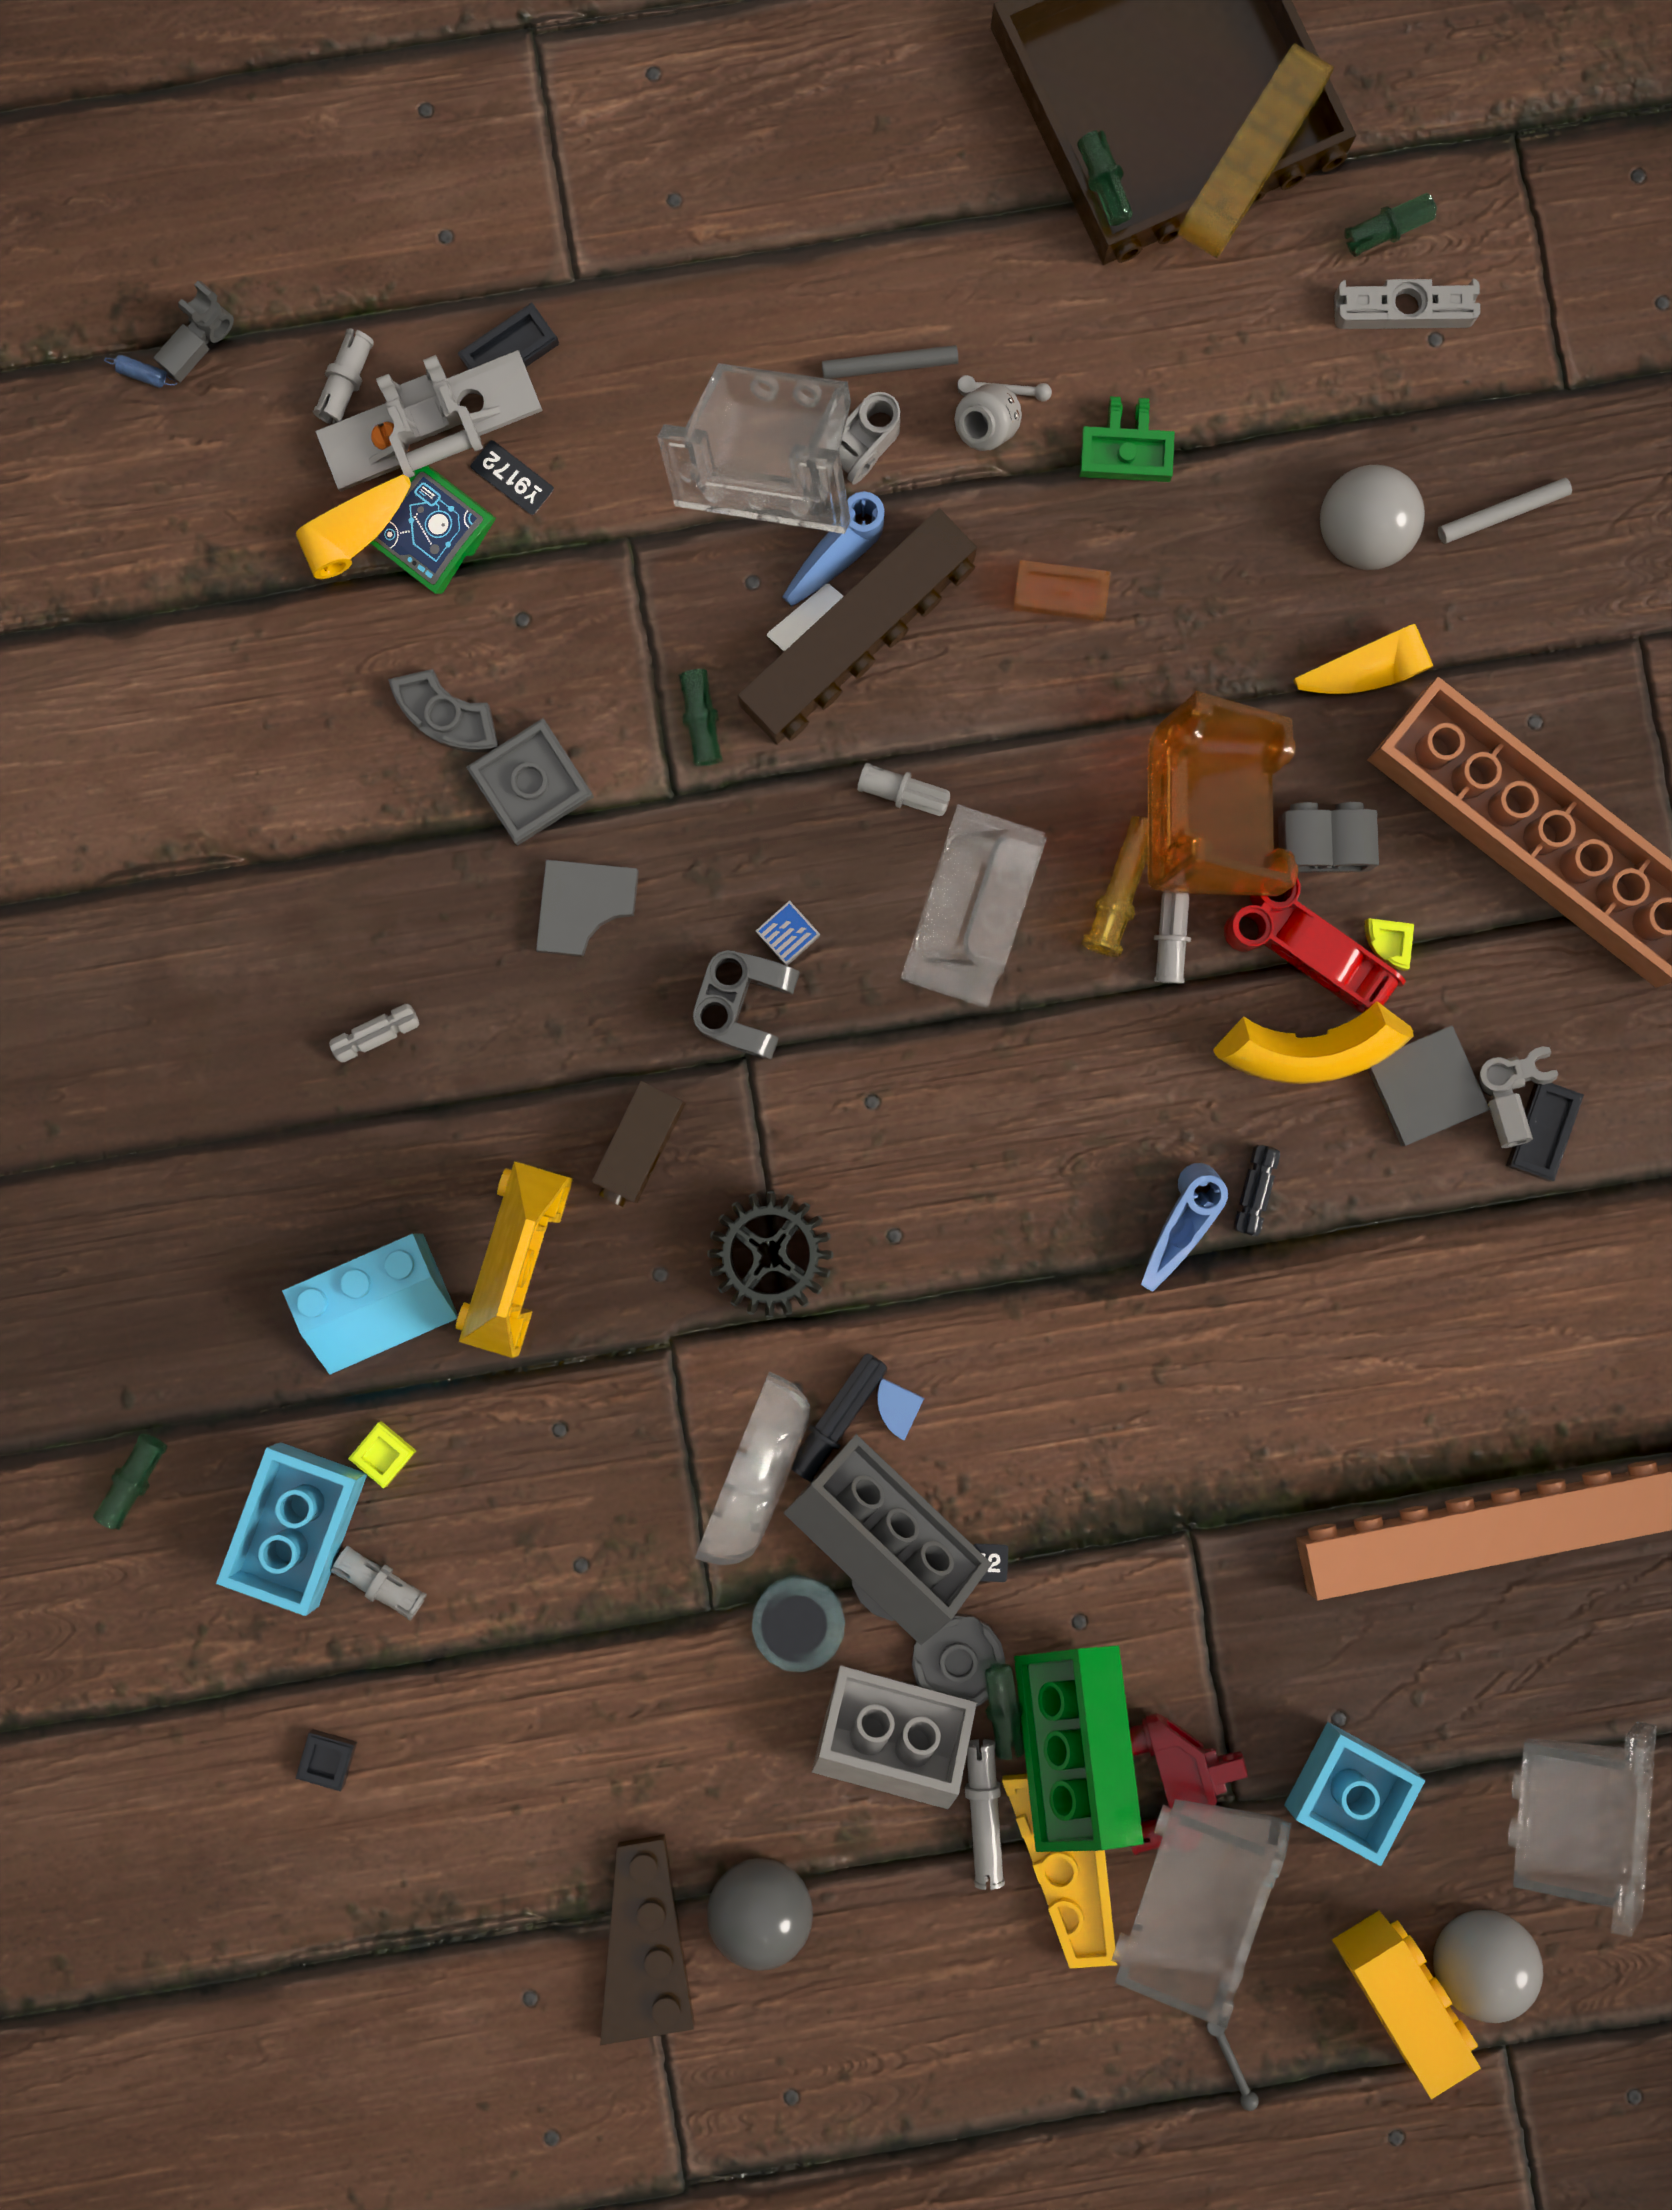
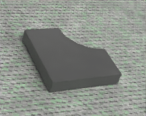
M546 860L536 951L539 953L584 957L590 938L600 926L615 918L634 916L639 875L638 869Z

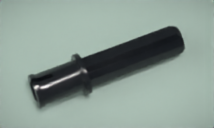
M868 1353L863 1356L816 1426L812 1424L809 1426L808 1429L811 1433L792 1461L787 1464L791 1470L805 1480L813 1481L815 1474L834 1448L839 1449L841 1447L838 1441L887 1372L885 1363Z

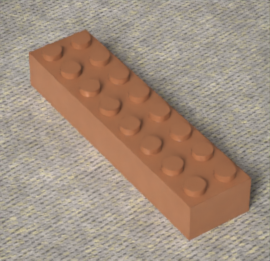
M1437 677L1420 693L1368 758V761L1655 988L1671 984L1672 860L1440 677Z

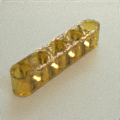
M1296 43L1292 45L1190 208L1178 231V236L1216 259L1221 255L1323 91L1334 70L1333 65Z

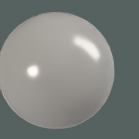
M1377 464L1355 468L1341 476L1332 485L1324 498L1320 512V529L1323 540L1330 552L1348 566L1363 570H1377L1391 566L1404 558L1413 549L1421 535L1425 518L1423 499L1415 483L1403 472L1393 467Z
M1492 1910L1465 1912L1451 1920L1441 1931L1436 1941L1433 1952L1435 1977L1450 1998L1452 2006L1465 2016L1480 2022L1502 2023L1519 2017L1535 2002L1543 1981L1541 1954L1530 1933L1510 1916Z

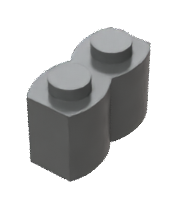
M1361 802L1339 803L1335 805V810L1333 811L1318 810L1317 803H1296L1290 805V811H1285L1278 817L1279 868H1286L1293 873H1351L1371 871L1379 865L1377 810L1364 809V804Z

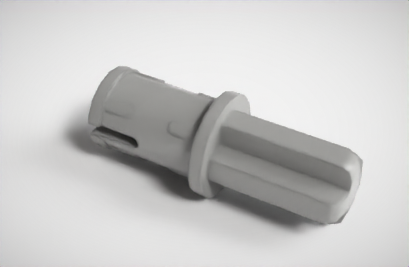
M868 762L864 765L857 788L860 792L870 793L894 801L897 808H901L902 804L937 816L944 815L950 801V792L946 789L913 779L910 772L901 775L873 766Z
M1166 891L1162 894L1159 935H1154V940L1158 941L1156 977H1154V982L1184 983L1186 943L1191 942V937H1186L1189 895L1185 892Z

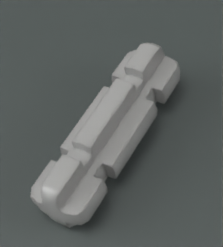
M403 1004L391 1010L392 1014L389 1016L383 1014L351 1029L352 1034L350 1035L343 1033L331 1039L329 1042L331 1051L338 1061L346 1062L358 1056L357 1052L360 1050L365 1053L396 1038L397 1033L400 1031L401 1033H406L417 1028L419 1020L416 1012L411 1005Z

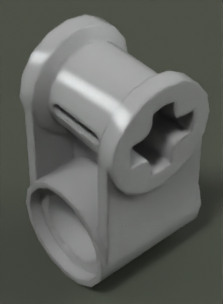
M876 392L868 395L852 414L830 433L822 444L819 454L824 459L831 458L847 472V479L853 485L857 484L868 474L878 458L898 437L900 432V408L896 399L885 392ZM881 412L889 415L892 420L884 427H875L869 423L868 419L873 414Z

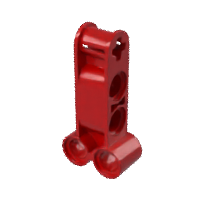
M1276 867L1264 873L1253 883L1250 889V899L1253 905L1246 906L1234 913L1224 926L1225 939L1233 949L1248 952L1261 945H1265L1360 1013L1368 1010L1376 1001L1384 1006L1396 987H1403L1406 980L1400 973L1297 901L1300 895L1301 884L1298 877L1291 870ZM1267 881H1276L1283 887L1284 899L1282 902L1272 901L1267 896L1265 891ZM1241 918H1250L1257 924L1258 936L1256 940H1249L1240 933L1239 922Z

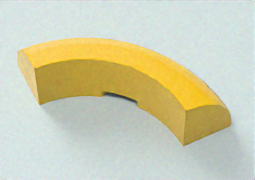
M1376 1001L1358 1017L1336 1028L1329 1029L1326 1035L1298 1038L1295 1033L1274 1031L1262 1027L1243 1016L1217 1044L1213 1051L1218 1059L1231 1067L1264 1080L1293 1084L1321 1083L1348 1077L1371 1068L1402 1048L1414 1035L1410 1025Z

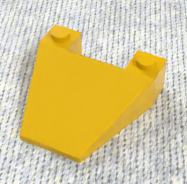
M515 1161L512 1170L505 1168L497 1190V1195L503 1196L472 1300L470 1304L463 1303L457 1318L456 1329L462 1331L459 1342L510 1358L519 1356L533 1312L522 1308L548 1222L560 1223L573 1178Z

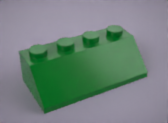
M1119 1645L1014 1656L1036 1852L1103 1851L1144 1844Z

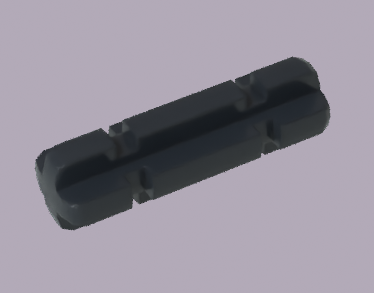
M1256 1145L1253 1148L1250 1163H1254L1253 1169H1248L1239 1202V1205L1243 1206L1242 1212L1237 1211L1233 1225L1234 1230L1251 1236H1258L1261 1233L1264 1218L1260 1217L1261 1211L1266 1212L1275 1178L1274 1175H1271L1272 1169H1277L1280 1159V1151L1273 1147Z

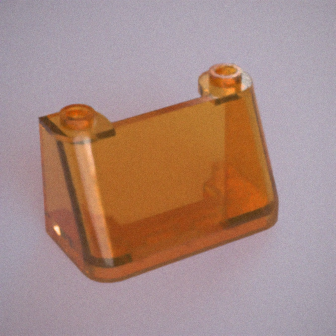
M1196 691L1156 727L1151 737L1148 752V883L1151 888L1171 894L1279 896L1296 885L1298 865L1295 862L1293 853L1282 848L1274 849L1272 775L1288 764L1294 755L1295 741L1293 739L1292 718Z

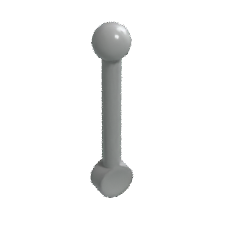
M964 375L958 380L957 387L959 393L966 396L982 385L993 383L975 382L973 377ZM1040 383L1036 387L999 384L1006 386L1015 395L1035 396L1041 402L1047 401L1052 395V389L1046 383Z

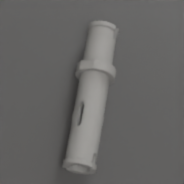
M979 1739L969 1741L967 1750L969 1783L965 1786V1798L970 1800L975 1869L974 1885L982 1890H986V1882L989 1880L988 1876L990 1877L991 1890L1005 1885L998 1798L1001 1796V1783L996 1779L995 1741L989 1739L983 1740L981 1753Z

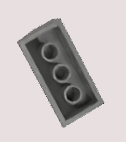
M857 1434L839 1451L784 1512L798 1528L920 1645H923L952 1620L992 1565L985 1556Z

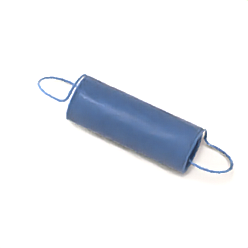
M118 355L116 359H112L116 361L115 371L119 374L158 388L167 384L165 383L167 372L123 355Z

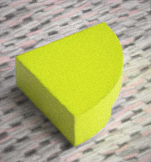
M1371 918L1365 920L1366 938L1374 954L1392 968L1402 971L1409 970L1414 924Z

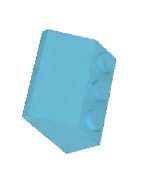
M410 1234L282 1290L301 1336L329 1374L338 1372L458 1318L456 1309L423 1234Z

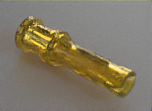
M1132 816L1127 835L1106 894L1100 896L1094 905L1097 914L1090 934L1084 935L1081 942L1083 946L1094 952L1111 957L1121 956L1123 948L1120 946L1127 922L1132 921L1136 913L1134 911L1135 907L1132 905L1134 895L1146 865L1151 846L1160 827L1158 823L1151 819L1142 817L1141 822H1139L1140 818L1138 816Z

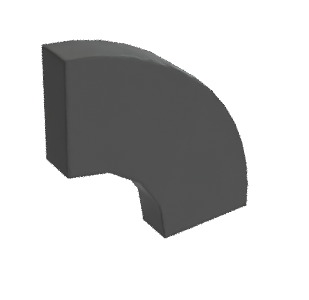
M433 669L388 679L392 693L403 713L413 725L432 740L452 749L466 752H490L499 746L489 704L468 703L452 697L441 686Z

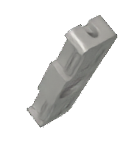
M1432 279L1386 280L1383 286L1346 287V280H1343L1334 295L1335 325L1339 329L1469 328L1480 315V303H1475L1477 296L1480 294V285L1476 279H1472L1469 285L1432 286ZM1401 294H1410L1415 297L1419 306L1418 311L1413 314L1402 313L1396 307V297Z

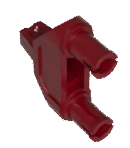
M1157 1713L1146 1715V1718L1142 1719V1724L1129 1727L1132 1753L1135 1756L1150 1752L1151 1757L1156 1756L1170 1810L1167 1811V1816L1141 1822L1144 1844L1131 1846L1133 1854L1138 1855L1141 1852L1175 1845L1176 1850L1192 1849L1199 1840L1216 1805V1795L1227 1792L1225 1783L1248 1777L1243 1754L1239 1751L1217 1756L1215 1748L1204 1749L1203 1743L1166 1717Z

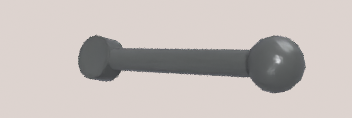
M1212 2014L1206 2019V2028L1211 2035L1217 2038L1241 2092V2106L1245 2110L1253 2111L1259 2104L1258 2096L1250 2091L1224 2033L1226 2025L1223 2018L1218 2014Z

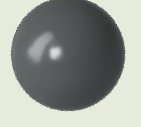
M767 1858L749 1859L731 1867L715 1884L708 1902V1928L717 1949L735 1965L754 1971L778 1968L793 1959L809 1937L813 1922L811 1897L803 1880L787 1865Z

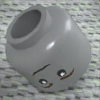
M996 383L985 384L963 397L958 404L954 418L956 431L961 440L970 448L979 451L993 450L1014 436L1020 427L1022 412L1017 397L1006 386Z

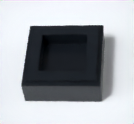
M312 1729L308 1734L295 1779L341 1791L346 1783L357 1742Z

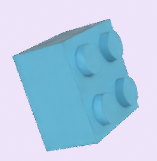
M1327 1722L1284 1806L1298 1822L1373 1863L1382 1866L1425 1780L1405 1763Z

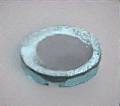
M793 1575L777 1580L761 1594L753 1612L752 1632L757 1648L770 1663L786 1671L805 1672L821 1667L835 1655L843 1640L845 1616L839 1598L828 1585L813 1578Z

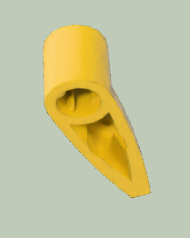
M402 474L318 516L297 530V540L316 579L331 578L349 569L352 565L351 558L372 542L397 512L410 488L411 482L409 477Z
M1412 624L1296 677L1293 681L1298 690L1325 694H1350L1402 682L1428 670L1434 665L1416 624Z

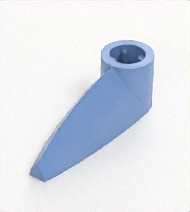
M863 491L855 493L848 498L844 505L843 517L818 543L782 596L791 607L838 576L878 541L882 535L885 513L883 503L879 497L873 493ZM861 513L862 517L865 514L871 515V523L865 525V521H863L862 525L855 522L856 515Z
M1194 1163L1187 1166L1180 1173L1178 1189L1181 1195L1160 1232L1141 1283L1143 1287L1152 1292L1187 1257L1210 1228L1227 1202L1228 1189L1220 1176L1209 1165ZM1198 1185H1210V1190L1207 1193L1200 1192L1196 1194L1195 1189Z

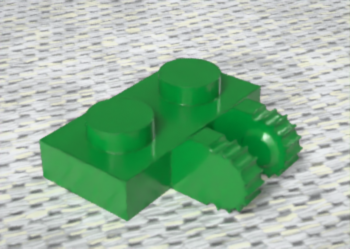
M1110 396L1107 428L1083 427L1079 477L1170 482L1173 476L1175 431L1149 430V398L1138 399L1134 412V419L1136 420L1135 429L1120 428L1123 410L1121 397Z

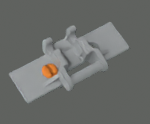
M519 350L450 378L446 377L436 355L423 360L426 367V375L401 385L394 382L390 374L376 378L378 386L386 399L385 404L316 431L338 490L340 492L399 468L402 469L405 476L413 477L415 476L414 471L472 447L474 451L483 449L480 440L481 435L543 411ZM474 393L483 397L484 405L481 411L469 413L466 406H460L461 400L468 394ZM460 424L465 428L463 431L408 452L410 444L430 436H435Z

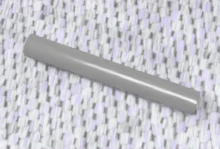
M1562 478L1438 527L1439 538L1443 544H1446L1572 494L1571 483L1567 478Z

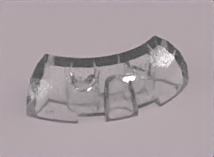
M769 1372L696 1553L695 1558L717 1565L740 1563L754 1554L766 1532L809 1423L811 1409L805 1395L793 1383L777 1374Z

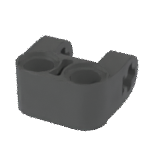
M729 950L719 952L712 957L707 967L694 1007L693 1019L696 1027L703 1036L715 1042L753 1056L772 1060L779 1038L739 1024L737 1021L750 983L792 995L800 972L786 965L753 955ZM728 962L736 963L743 970L742 977L733 985H724L717 980L718 969ZM721 1006L728 1013V1020L725 1025L716 1030L705 1027L702 1021L704 1012L709 1007Z

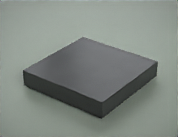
M544 718L466 767L517 846L594 798Z
M1453 1025L1404 1045L1387 1059L1367 1069L1401 1147L1490 1110Z

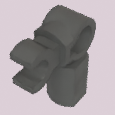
M197 281L194 284L197 294L191 302L187 303L183 299L178 302L180 310L189 317V326L187 327L182 324L153 357L158 365L179 383L210 350L207 343L209 341L216 343L222 340L229 333L234 322L233 315L217 302V295L201 281Z

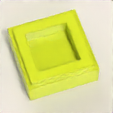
M380 1421L348 1459L384 1489L414 1455L416 1450Z

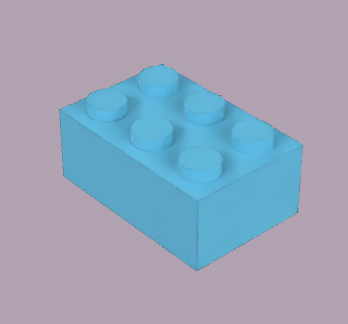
M281 1442L267 1447L216 1584L303 1616H307L318 1608L367 1474Z

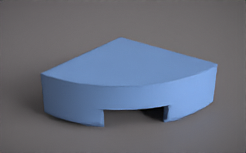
M882 1378L877 1394L880 1415L889 1430L905 1441L924 1397Z

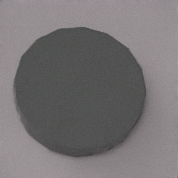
M956 1613L951 1621L923 1645H920L917 1641L914 1643L911 1663L916 1683L919 1687L977 1702V1707L993 1696L999 1687L1005 1668V1656L1000 1639L988 1624L973 1615Z

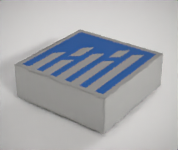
M790 900L755 931L786 966L820 937V933Z

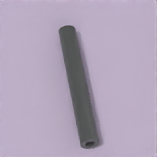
M957 345L826 360L822 361L823 379L958 364Z

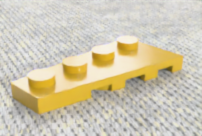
M1027 1774L1002 1776V1783L1007 1796L1010 1798L1019 1830L1032 1859L1037 1880L1041 1884L1048 1904V1910L1069 1968L1117 1965L1105 1850L1036 1852Z

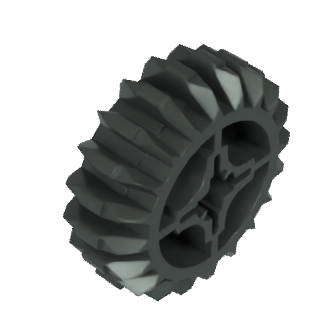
M769 1191L766 1196L767 1206L760 1207L757 1195L751 1194L748 1196L752 1207L751 1210L745 1212L743 1206L739 1202H735L732 1204V1208L739 1217L734 1222L726 1215L722 1214L719 1217L720 1223L729 1228L726 1235L718 1231L711 1232L710 1238L723 1242L722 1250H708L707 1256L709 1258L722 1257L723 1265L711 1268L710 1274L711 1276H718L725 1272L728 1280L721 1283L717 1289L720 1293H724L733 1286L738 1291L730 1301L733 1306L741 1303L744 1296L751 1299L747 1307L748 1314L754 1315L758 1302L766 1303V1317L771 1318L775 1312L774 1303L781 1302L784 1314L790 1315L792 1314V1306L789 1299L796 1297L802 1307H806L809 1301L802 1291L806 1287L816 1294H820L822 1291V1287L812 1281L814 1275L817 1274L826 1278L830 1276L831 1271L827 1268L819 1267L818 1261L819 1259H832L833 1252L829 1250L819 1251L818 1243L827 1242L831 1239L829 1232L815 1236L812 1229L819 1226L823 1219L821 1216H816L809 1223L804 1220L803 1216L810 1209L808 1203L804 1202L797 1213L790 1210L794 1200L793 1195L787 1194L784 1198L783 1206L780 1207L775 1206V1192ZM764 1215H778L788 1219L782 1228L770 1238H762L744 1226L749 1221ZM798 1228L804 1233L810 1250L809 1265L806 1272L797 1266L787 1253V1245ZM785 1233L786 1237L780 1244L781 1248L778 1254L783 1258L782 1261L791 1267V1270H788L781 1264L774 1267L771 1262L770 1268L764 1266L759 1274L756 1275L755 1271L761 1264L760 1261L763 1254L758 1250L759 1247L750 1241L751 1238L759 1244L767 1242L768 1246H770L771 1241L778 1242ZM735 1238L742 1241L752 1251L754 1256L753 1265L743 1280L738 1276L732 1260V1248ZM770 1271H779L797 1282L790 1289L778 1293H764L754 1290V1287L761 1278Z

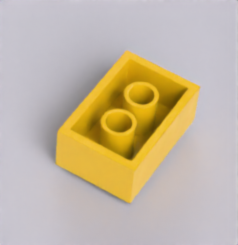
M1379 1910L1332 1939L1404 2061L1431 2099L1481 2069L1471 2053L1472 2050L1478 2047L1476 2041L1463 2021L1458 2019L1450 2007L1452 2005L1450 1998L1437 1978L1432 1976L1424 1964L1427 1961L1413 1938L1407 1935L1398 1920L1390 1924Z

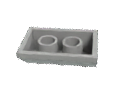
M840 1666L823 1722L812 1773L949 1809L959 1795L977 1702Z

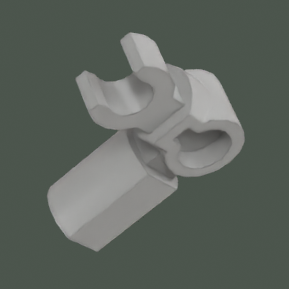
M1542 1046L1535 1048L1529 1053L1527 1058L1521 1060L1517 1056L1508 1059L1501 1057L1487 1060L1482 1066L1479 1075V1085L1483 1092L1493 1098L1488 1105L1502 1148L1525 1144L1533 1140L1519 1094H1513V1089L1524 1087L1527 1081L1545 1085L1557 1079V1070L1541 1072L1535 1066L1537 1060L1550 1057V1047Z

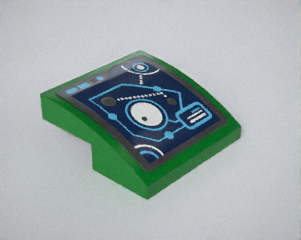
M427 465L414 471L415 476L409 478L411 482L410 488L397 512L370 544L432 592L443 594L464 558L474 555L496 520V517Z

